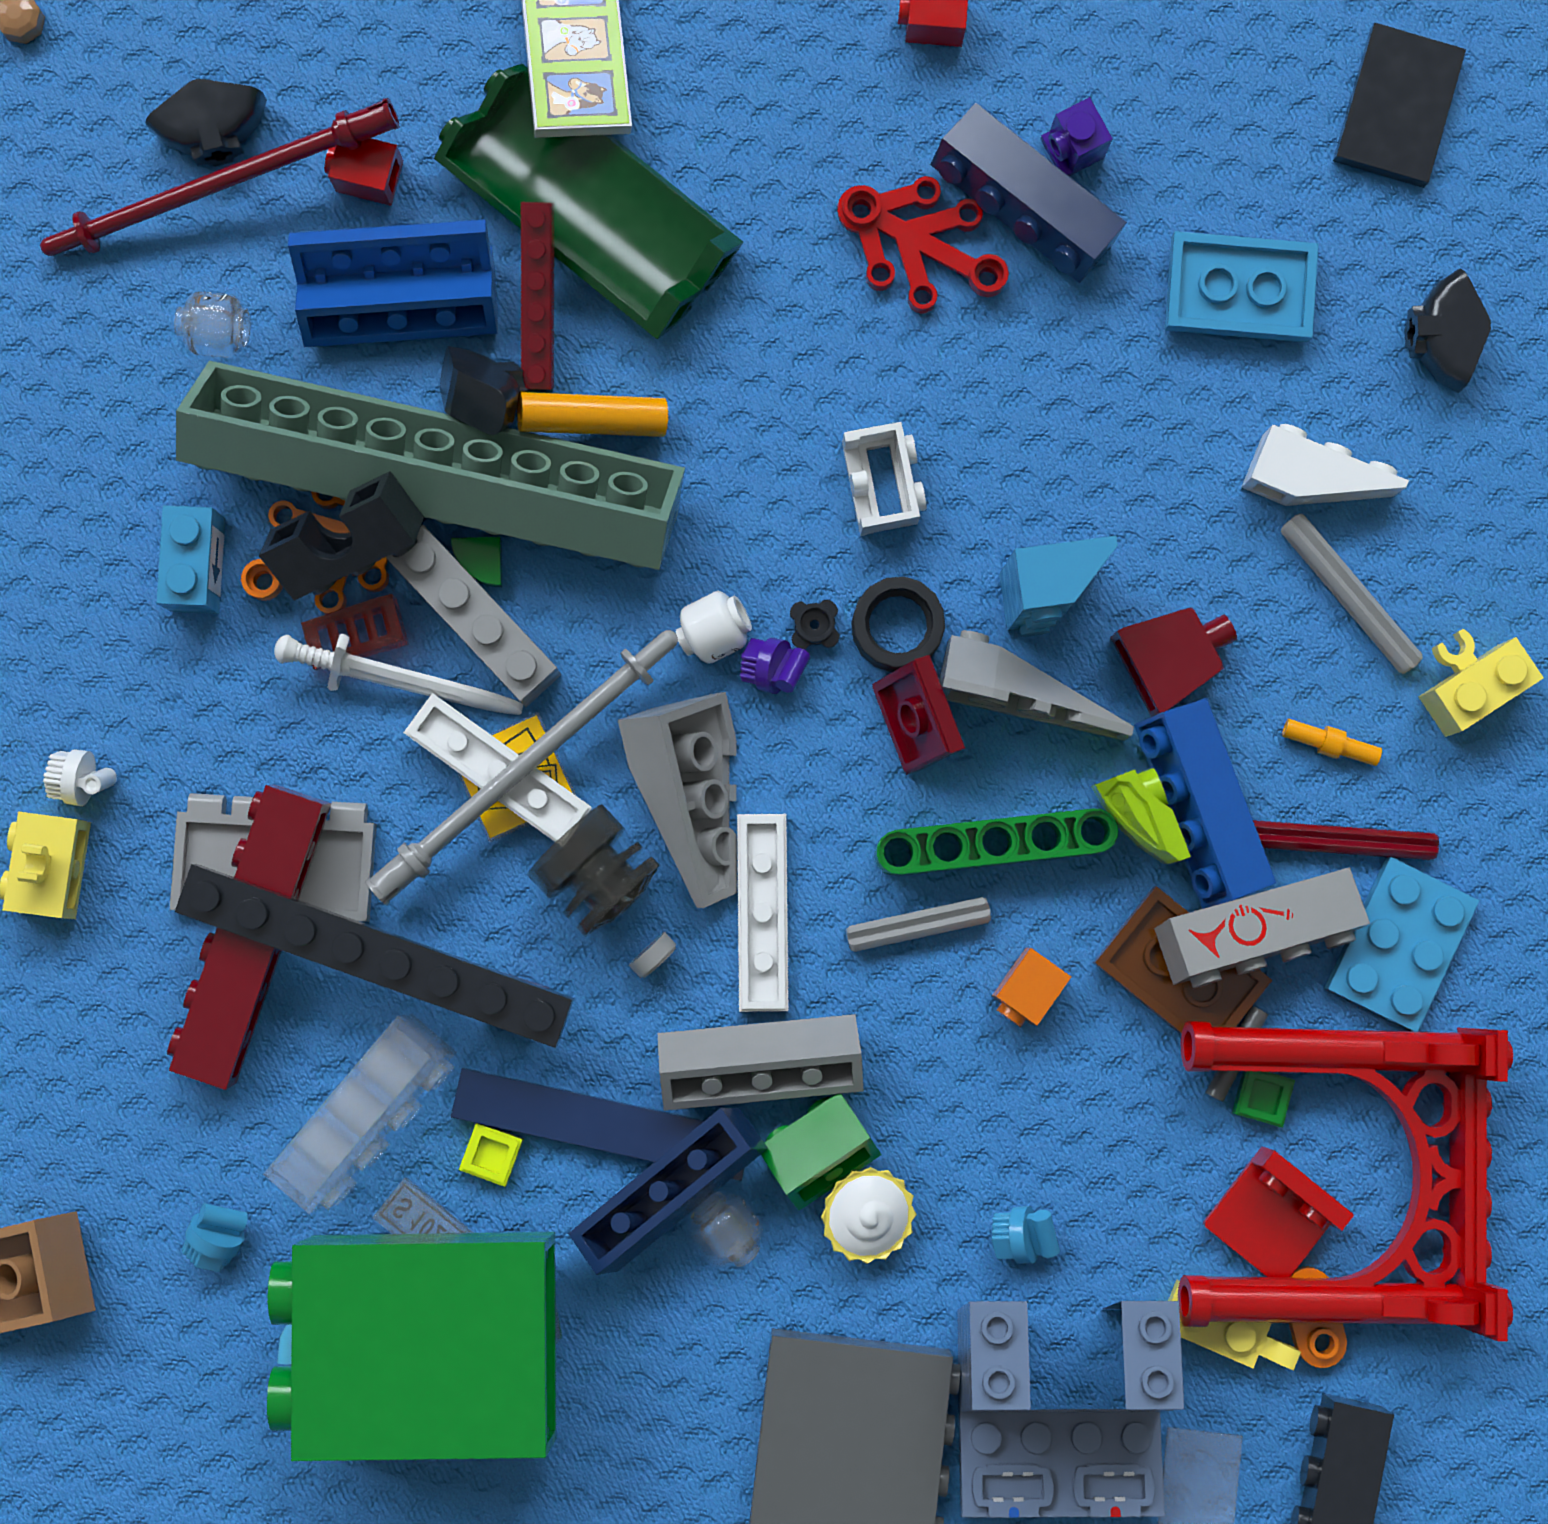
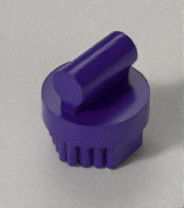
M773 637L766 641L751 638L741 655V681L754 684L759 691L771 694H778L780 691L791 693L811 658L810 654L801 648L791 649L790 643L786 640Z

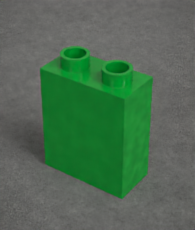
M555 1232L313 1235L292 1245V1261L273 1262L269 1274L267 1293L269 1319L272 1325H292L291 1366H275L270 1373L267 1390V1418L271 1431H291V1461L547 1457L557 1439Z

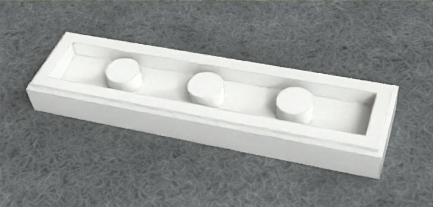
M433 693L403 732L481 789L520 756ZM538 768L531 771L498 800L563 848L567 846L593 810L591 806Z
M737 814L739 1012L788 1011L786 814Z

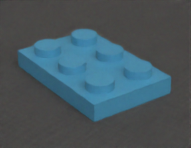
M1174 231L1171 237L1165 330L1309 342L1313 336L1319 243Z
M1386 857L1364 903L1370 924L1355 931L1356 940L1344 945L1324 989L1405 1030L1418 1032L1480 900L1393 857Z

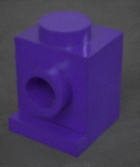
M1090 97L1057 113L1050 131L1041 135L1040 138L1054 165L1068 176L1104 159L1113 140Z

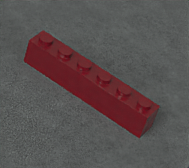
M265 785L263 792L257 791L248 811V819L253 821L247 840L244 838L240 839L233 854L231 865L237 868L234 877L299 900L332 803L279 785ZM218 927L215 934L210 932L207 935L199 956V960L205 962L199 981L194 979L191 982L183 1003V1008L189 1009L183 1028L177 1027L169 1042L167 1055L173 1057L169 1071L224 1090L237 1083L282 950Z

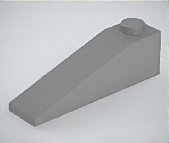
M963 630L960 637L951 635L948 640L939 678L947 701L1123 741L1132 736L1134 726L1003 647L989 644V636Z
M726 692L650 708L619 719L618 724L629 769L696 907L705 908L736 894L737 835L729 828V802L736 801V785L729 784V756H736V735Z

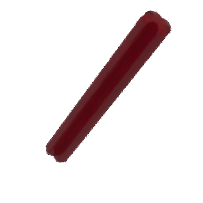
M1253 820L1263 848L1422 860L1437 858L1439 851V838L1435 833Z

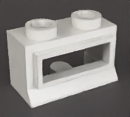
M902 422L844 432L842 446L860 536L918 524L920 519L919 511H924L927 507L922 482H913L910 464L917 463V454L912 434L904 436ZM889 446L902 513L880 517L866 450Z

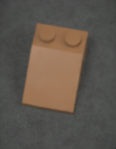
M77 1211L0 1228V1333L96 1311Z

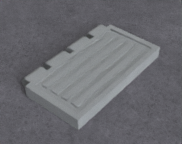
M189 794L187 812H177L170 910L176 909L191 864H199L224 874L235 876L237 868L231 865L232 858L240 839L244 838L247 840L253 823L252 820L248 819V811L253 797L234 796L231 815H227L225 795ZM332 801L330 820L325 822L299 900L356 921L370 922L372 891L365 881L373 876L377 824L367 823V803Z

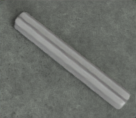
M1297 514L1281 528L1282 535L1398 672L1402 674L1409 672L1423 659L1422 653L1305 515Z

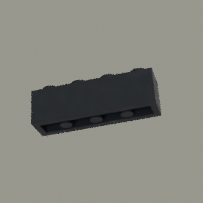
M1326 1393L1322 1394L1320 1406H1314L1310 1417V1434L1314 1436L1311 1456H1304L1300 1469V1484L1305 1486L1301 1506L1296 1505L1294 1507L1290 1524L1374 1523L1394 1414L1380 1405Z

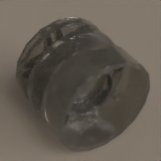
M602 804L590 811L559 838L539 858L527 874L549 899L558 896L568 888L575 893L563 911V914L568 919L576 915L585 906L591 910L576 927L585 937L596 929L609 923L611 924L642 896L653 875L661 867L652 856L635 870L630 866L644 849L639 842L630 845L620 853L613 848L625 828Z

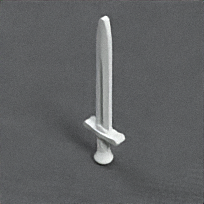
M345 634L339 635L335 652L325 651L323 648L318 649L315 646L310 647L307 644L302 645V643H299L290 635L280 637L275 644V657L282 664L299 661L302 664L307 663L310 666L314 665L317 668L328 669L330 677L327 688L330 691L338 690L342 676H349L426 696H431L433 693L442 700L479 709L521 715L523 704L511 698L476 687L351 655L346 652L350 638Z

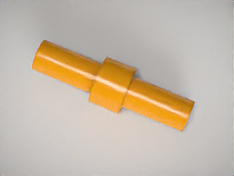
M1288 718L1283 727L1282 737L1316 747L1317 753L1334 759H1338L1341 755L1377 766L1382 755V748L1349 738L1346 731L1331 726L1321 729Z

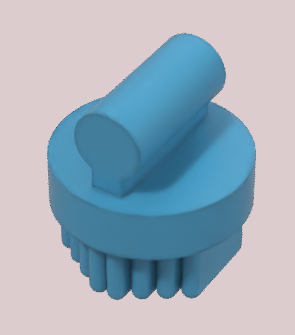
M204 1203L200 1212L192 1217L185 1233L186 1240L182 1247L183 1255H186V1258L190 1259V1262L196 1268L220 1272L238 1254L245 1238L244 1229L248 1219L247 1212Z
M1031 1206L1013 1207L1011 1212L994 1214L992 1218L993 1236L991 1239L997 1259H1014L1018 1264L1035 1263L1038 1255L1044 1258H1051L1059 1254L1060 1248L1050 1211L1039 1210L1034 1212Z

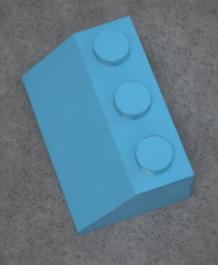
M1109 536L1015 549L999 574L1007 631L1020 629L1021 637L1049 633V627L1056 626V623L1063 618L1062 616L1075 603L1118 546L1117 537Z

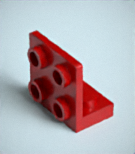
M1262 1146L1205 1218L1203 1225L1266 1277L1290 1278L1328 1227L1332 1226L1343 1231L1354 1214L1275 1150Z

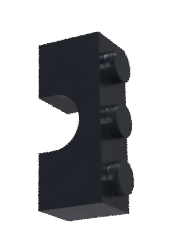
M391 471L350 490L339 515L350 531L348 533H336L326 529L318 522L311 511H307L270 530L259 553V557L293 600L299 599L311 592L313 595L322 594L331 588L337 580L349 574L353 576L362 575L371 569L377 561L389 555L393 557L402 556L416 545L424 516Z

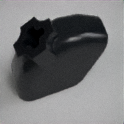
M196 79L188 82L154 109L146 118L145 124L168 148L192 156L197 166L213 165L216 167L231 163L236 156L244 153L242 143L259 126L267 99L261 90L252 86Z
M1457 269L1439 281L1431 289L1420 306H1412L1407 311V324L1404 329L1405 348H1408L1410 358H1421L1422 364L1437 382L1457 393L1462 391L1469 383L1491 330V319L1470 278L1463 269Z
M447 346L440 378V393L444 411L449 416L486 434L497 435L512 425L519 393L528 392L523 379L524 370L515 362H495L479 353Z

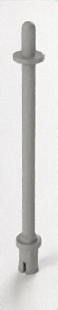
M671 630L661 632L635 656L627 649H624L620 654L626 663L422 841L410 843L409 845L404 842L397 848L399 854L374 876L365 881L376 897L387 906L390 900L418 876L425 878L430 873L428 867L431 866L432 857L637 679H640L646 685H650L654 680L647 671L677 645L678 637L676 633Z

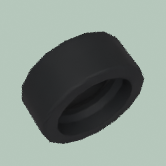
M904 576L885 578L871 585L859 598L851 621L853 641L861 656L874 667L894 672L914 659L926 655L931 657L941 643L945 630L944 609L936 594L922 582ZM902 596L913 600L921 607L926 616L927 630L924 639L916 648L908 652L893 653L884 650L875 643L870 633L869 620L872 611L879 602L889 597Z

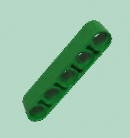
M1092 808L898 829L888 832L878 841L875 847L874 858L877 866L886 874L904 876L1088 856L1106 851L1114 845L1118 837V825L1109 812L1103 809ZM1086 819H1095L1104 828V838L1098 846L1090 845L1082 838L1081 826ZM1038 824H1046L1055 832L1056 843L1049 851H1043L1033 843L1032 831ZM997 829L1006 836L1008 845L1003 855L993 856L984 849L982 842L986 831ZM946 834L956 839L959 845V854L956 859L948 862L939 859L935 855L933 844L937 836ZM901 840L909 846L911 856L905 866L895 867L885 859L884 848L889 841Z

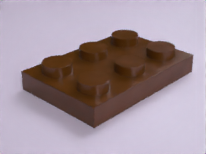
M1157 886L1153 887L1093 961V964L1180 1035H1182L1184 1024L1187 1021L1210 1022L1212 1027H1236L1272 982V979L1260 969L1238 975L1236 967L1220 971L1222 980L1209 985L1193 988L1191 981L1173 985L1154 928L1170 918L1189 912Z

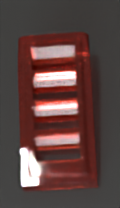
M393 594L374 598L301 623L306 644L310 647L315 646L318 649L322 648L318 630L327 628L332 649L335 652L339 638L337 625L343 623L346 624L351 647H348L346 652L351 655L366 657L409 645L397 598ZM379 613L383 615L387 635L381 637L378 635L373 616ZM364 618L369 641L363 643L360 641L355 620ZM312 665L314 670H319V669H321V667H318V668H317V667H314V665Z

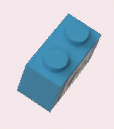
M163 505L156 603L170 612L219 614L225 518L212 507Z

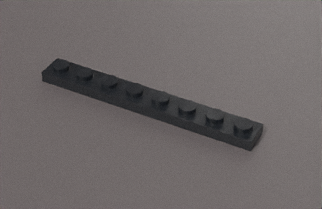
M191 864L175 912L554 1048L559 1044L574 1001L573 997L199 864Z

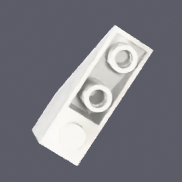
M1280 424L1279 427L1272 425L1262 435L1241 488L1282 505L1290 506L1394 497L1407 487L1409 480L1397 476V470L1388 464L1378 461H1371L1369 464L1351 457L1352 451L1342 445L1330 442L1324 445L1307 439V433L1304 430L1293 425Z

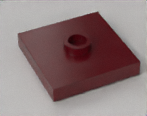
M930 655L914 659L872 684L873 691L906 775L922 770L965 749Z

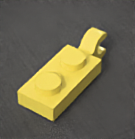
M1176 1280L1168 1301H1178L1179 1280ZM1180 1320L1181 1338L1252 1369L1260 1355L1294 1371L1301 1351L1295 1347L1267 1335L1272 1323L1209 1322L1207 1327H1184Z

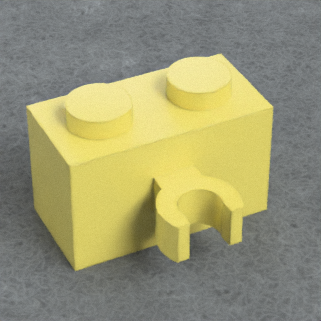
M1464 629L1453 634L1460 646V651L1457 655L1449 653L1443 643L1432 648L1435 659L1440 664L1451 667L1454 674L1418 697L1445 737L1464 731L1544 679L1517 637L1495 646L1478 658L1473 654L1475 649L1474 640L1470 633Z
M18 812L17 822L11 823L7 835V848L9 851H12L9 871L6 870L0 880V899L4 900L3 911L76 919L91 822Z

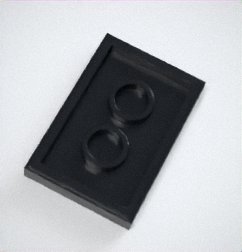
M1374 23L1368 35L1333 161L1424 188L1430 180L1466 49Z

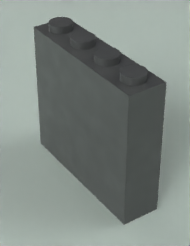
M772 1328L749 1524H944V1518L936 1516L938 1496H947L949 1484V1466L941 1465L943 1446H952L955 1429V1415L947 1414L949 1394H958L960 1383V1364L953 1363V1356L950 1350Z

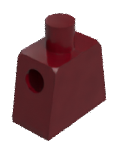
M1191 607L1124 627L1116 631L1110 638L1152 717L1169 710L1224 669L1223 663L1216 651L1237 641V634L1234 626L1225 614L1202 625L1195 610Z

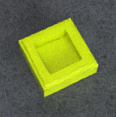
M476 1123L459 1170L506 1187L524 1138L488 1125Z

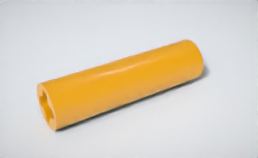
M520 392L517 403V426L519 432L665 437L668 426V404L666 398Z

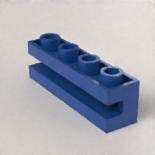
M1204 698L1159 713L1134 724L1139 737L1140 747L1146 756L1150 769L1154 768L1159 776L1167 797V806L1174 812L1191 857L1184 860L1191 876L1193 889L1198 895L1202 909L1238 899L1276 884L1208 699Z

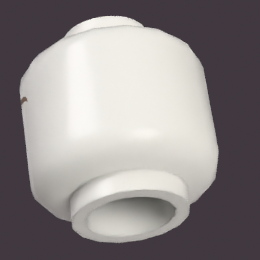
M715 591L685 606L681 610V627L676 629V635L680 646L688 656L695 653L700 660L710 664L743 648L747 643V632L752 630V625L738 597L734 595L729 598L725 593Z

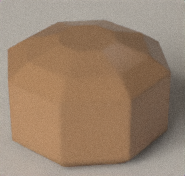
M0 0V30L8 41L27 44L42 34L45 16L34 0Z

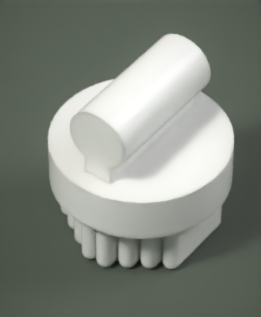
M76 749L71 752L59 751L49 756L51 760L47 762L49 766L45 768L47 772L43 774L45 777L43 779L44 787L46 788L45 792L48 798L60 799L65 804L84 806L90 799L91 794L107 789L117 781V775L111 768H103L96 771V761L92 752Z

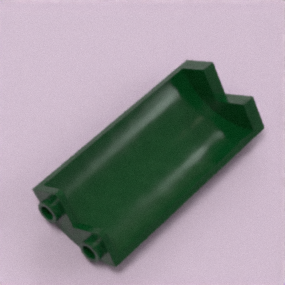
M519 64L504 70L498 69L491 75L484 86L483 92L486 94V97L479 110L459 118L455 116L443 127L439 135V140L442 143L434 159L520 229L521 202L554 203V256L654 338L659 339L691 310L692 302L703 290L708 291L733 259L743 241L612 135L535 138L528 68L524 64Z

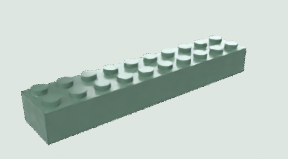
M210 360L176 410V461L193 464L201 469H215L241 475L250 480H263L286 485L298 491H312L339 497L346 501L350 490L391 471L424 517L435 519L444 524L463 525L480 529L493 535H507L529 540L542 546H556L578 551L586 556H600L626 562L635 567H649L660 570L678 515L685 467L534 433L519 432L512 428H507L497 435H489L445 413Z

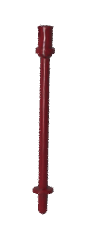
M385 98L381 102L350 114L347 110L335 114L336 119L333 120L331 127L91 220L85 212H76L72 217L74 227L44 238L40 244L41 251L47 256H54L83 245L88 253L99 252V238L337 145L344 148L348 147L350 151L358 149L364 140L393 129H399L397 113L389 98Z

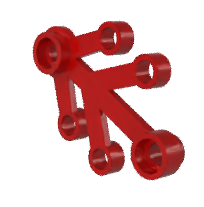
M923 176L918 178L912 185L881 194L872 187L865 185L849 188L839 199L837 208L838 218L847 230L859 234L868 264L866 282L873 290H887L892 286L895 278V268L884 257L878 231L896 240L910 286L908 304L916 313L924 314L930 312L935 307L938 296L935 286L928 280L921 254L968 278L971 289L980 296L993 297L1004 289L1009 271L1007 264L1002 258L993 254H985L975 259L932 236L933 234L954 228L964 232H970L978 228L982 220L983 210L975 200L964 199L956 207L904 221L889 212L913 204L920 209L933 208L938 203L941 193L940 184L936 179L930 176ZM928 186L934 191L935 195L930 199H923L918 195L917 190L920 187ZM857 205H865L869 208L870 214L867 217L859 218L853 214L852 209ZM963 209H971L975 212L977 218L972 222H966L960 218L959 212ZM876 268H884L888 271L889 278L882 282L876 281L872 276V271ZM983 272H990L995 276L996 283L991 286L983 285L979 280V275ZM924 290L930 294L932 300L927 304H919L914 299V294L917 291Z

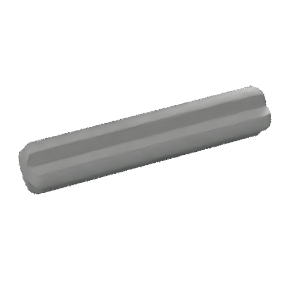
M980 897L851 925L846 928L849 948L851 951L857 952L985 924L991 921V912L987 899Z

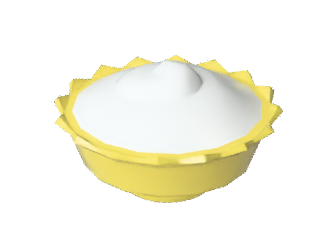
M869 1167L863 1171H852L845 1179L836 1182L833 1191L825 1198V1209L821 1215L825 1225L824 1236L831 1241L833 1250L843 1253L848 1261L859 1259L869 1264L874 1259L886 1260L892 1251L902 1249L904 1239L913 1233L911 1222L917 1215L912 1207L914 1196L906 1190L904 1180L893 1177L889 1170L877 1171Z

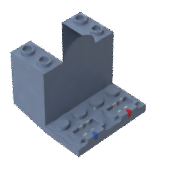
M1027 1301L968 1302L957 1310L958 1364H960L958 1422L961 1517H1165L1160 1412L1184 1409L1179 1301H1120L1103 1308L1122 1309L1126 1409L1031 1410Z

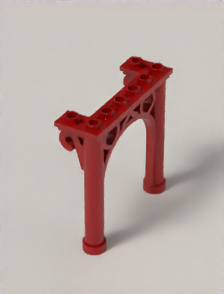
M1187 1021L1184 1024L1181 1035V1058L1183 1066L1188 1072L1218 1070L1339 1073L1352 1076L1368 1084L1389 1103L1401 1122L1408 1140L1413 1170L1411 1199L1403 1225L1389 1248L1371 1265L1351 1275L1336 1278L1183 1275L1178 1286L1180 1320L1184 1327H1207L1209 1322L1456 1325L1495 1341H1508V1327H1510L1513 1320V1307L1508 1297V1289L1486 1282V1269L1490 1267L1492 1261V1250L1487 1240V1218L1490 1217L1492 1211V1199L1487 1189V1168L1492 1161V1148L1487 1139V1118L1492 1111V1097L1487 1089V1080L1508 1082V1070L1513 1063V1049L1508 1041V1030L1457 1027V1032L1444 1033L1212 1027L1210 1022ZM1376 1071L1417 1072L1418 1074L1410 1078L1402 1091H1400L1394 1084ZM1446 1072L1450 1073V1078L1445 1075ZM1430 1083L1439 1086L1444 1096L1443 1116L1433 1126H1427L1423 1123L1413 1108L1423 1087ZM1450 1133L1449 1165L1444 1163L1440 1157L1438 1146L1428 1144L1426 1136L1437 1138ZM1432 1173L1438 1177L1432 1180ZM1447 1192H1449V1224L1443 1220L1427 1217L1429 1209L1438 1210L1439 1201ZM1435 1229L1443 1239V1260L1437 1269L1426 1272L1420 1266L1412 1248L1423 1233ZM1401 1263L1407 1273L1417 1280L1416 1283H1377L1394 1271Z

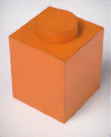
M1025 948L992 994V997L1001 1002L996 1011L1019 1027L1025 1021L1037 1026L1071 979V976L1032 948Z

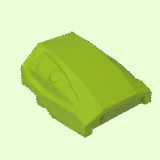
M1154 768L1138 774L1134 769L1091 786L1104 810L1113 816L1118 828L1140 849L1163 864H1171L1191 857L1174 812L1167 806L1168 801L1164 788Z

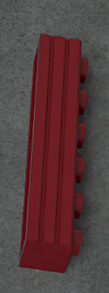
M521 202V368L524 370L523 379L527 389L550 390L554 388V203Z

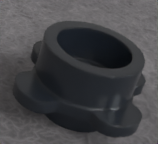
M830 600L810 604L799 601L793 604L790 609V617L795 622V633L792 635L791 640L796 648L807 649L809 645L822 644L826 648H832L838 643L840 635L835 630L834 617L838 613L836 604ZM811 621H818L819 627L812 629L810 627Z

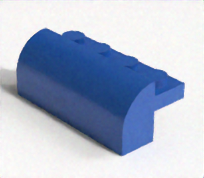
M486 219L289 233L288 249L297 282L295 312L304 347L497 334L496 275Z

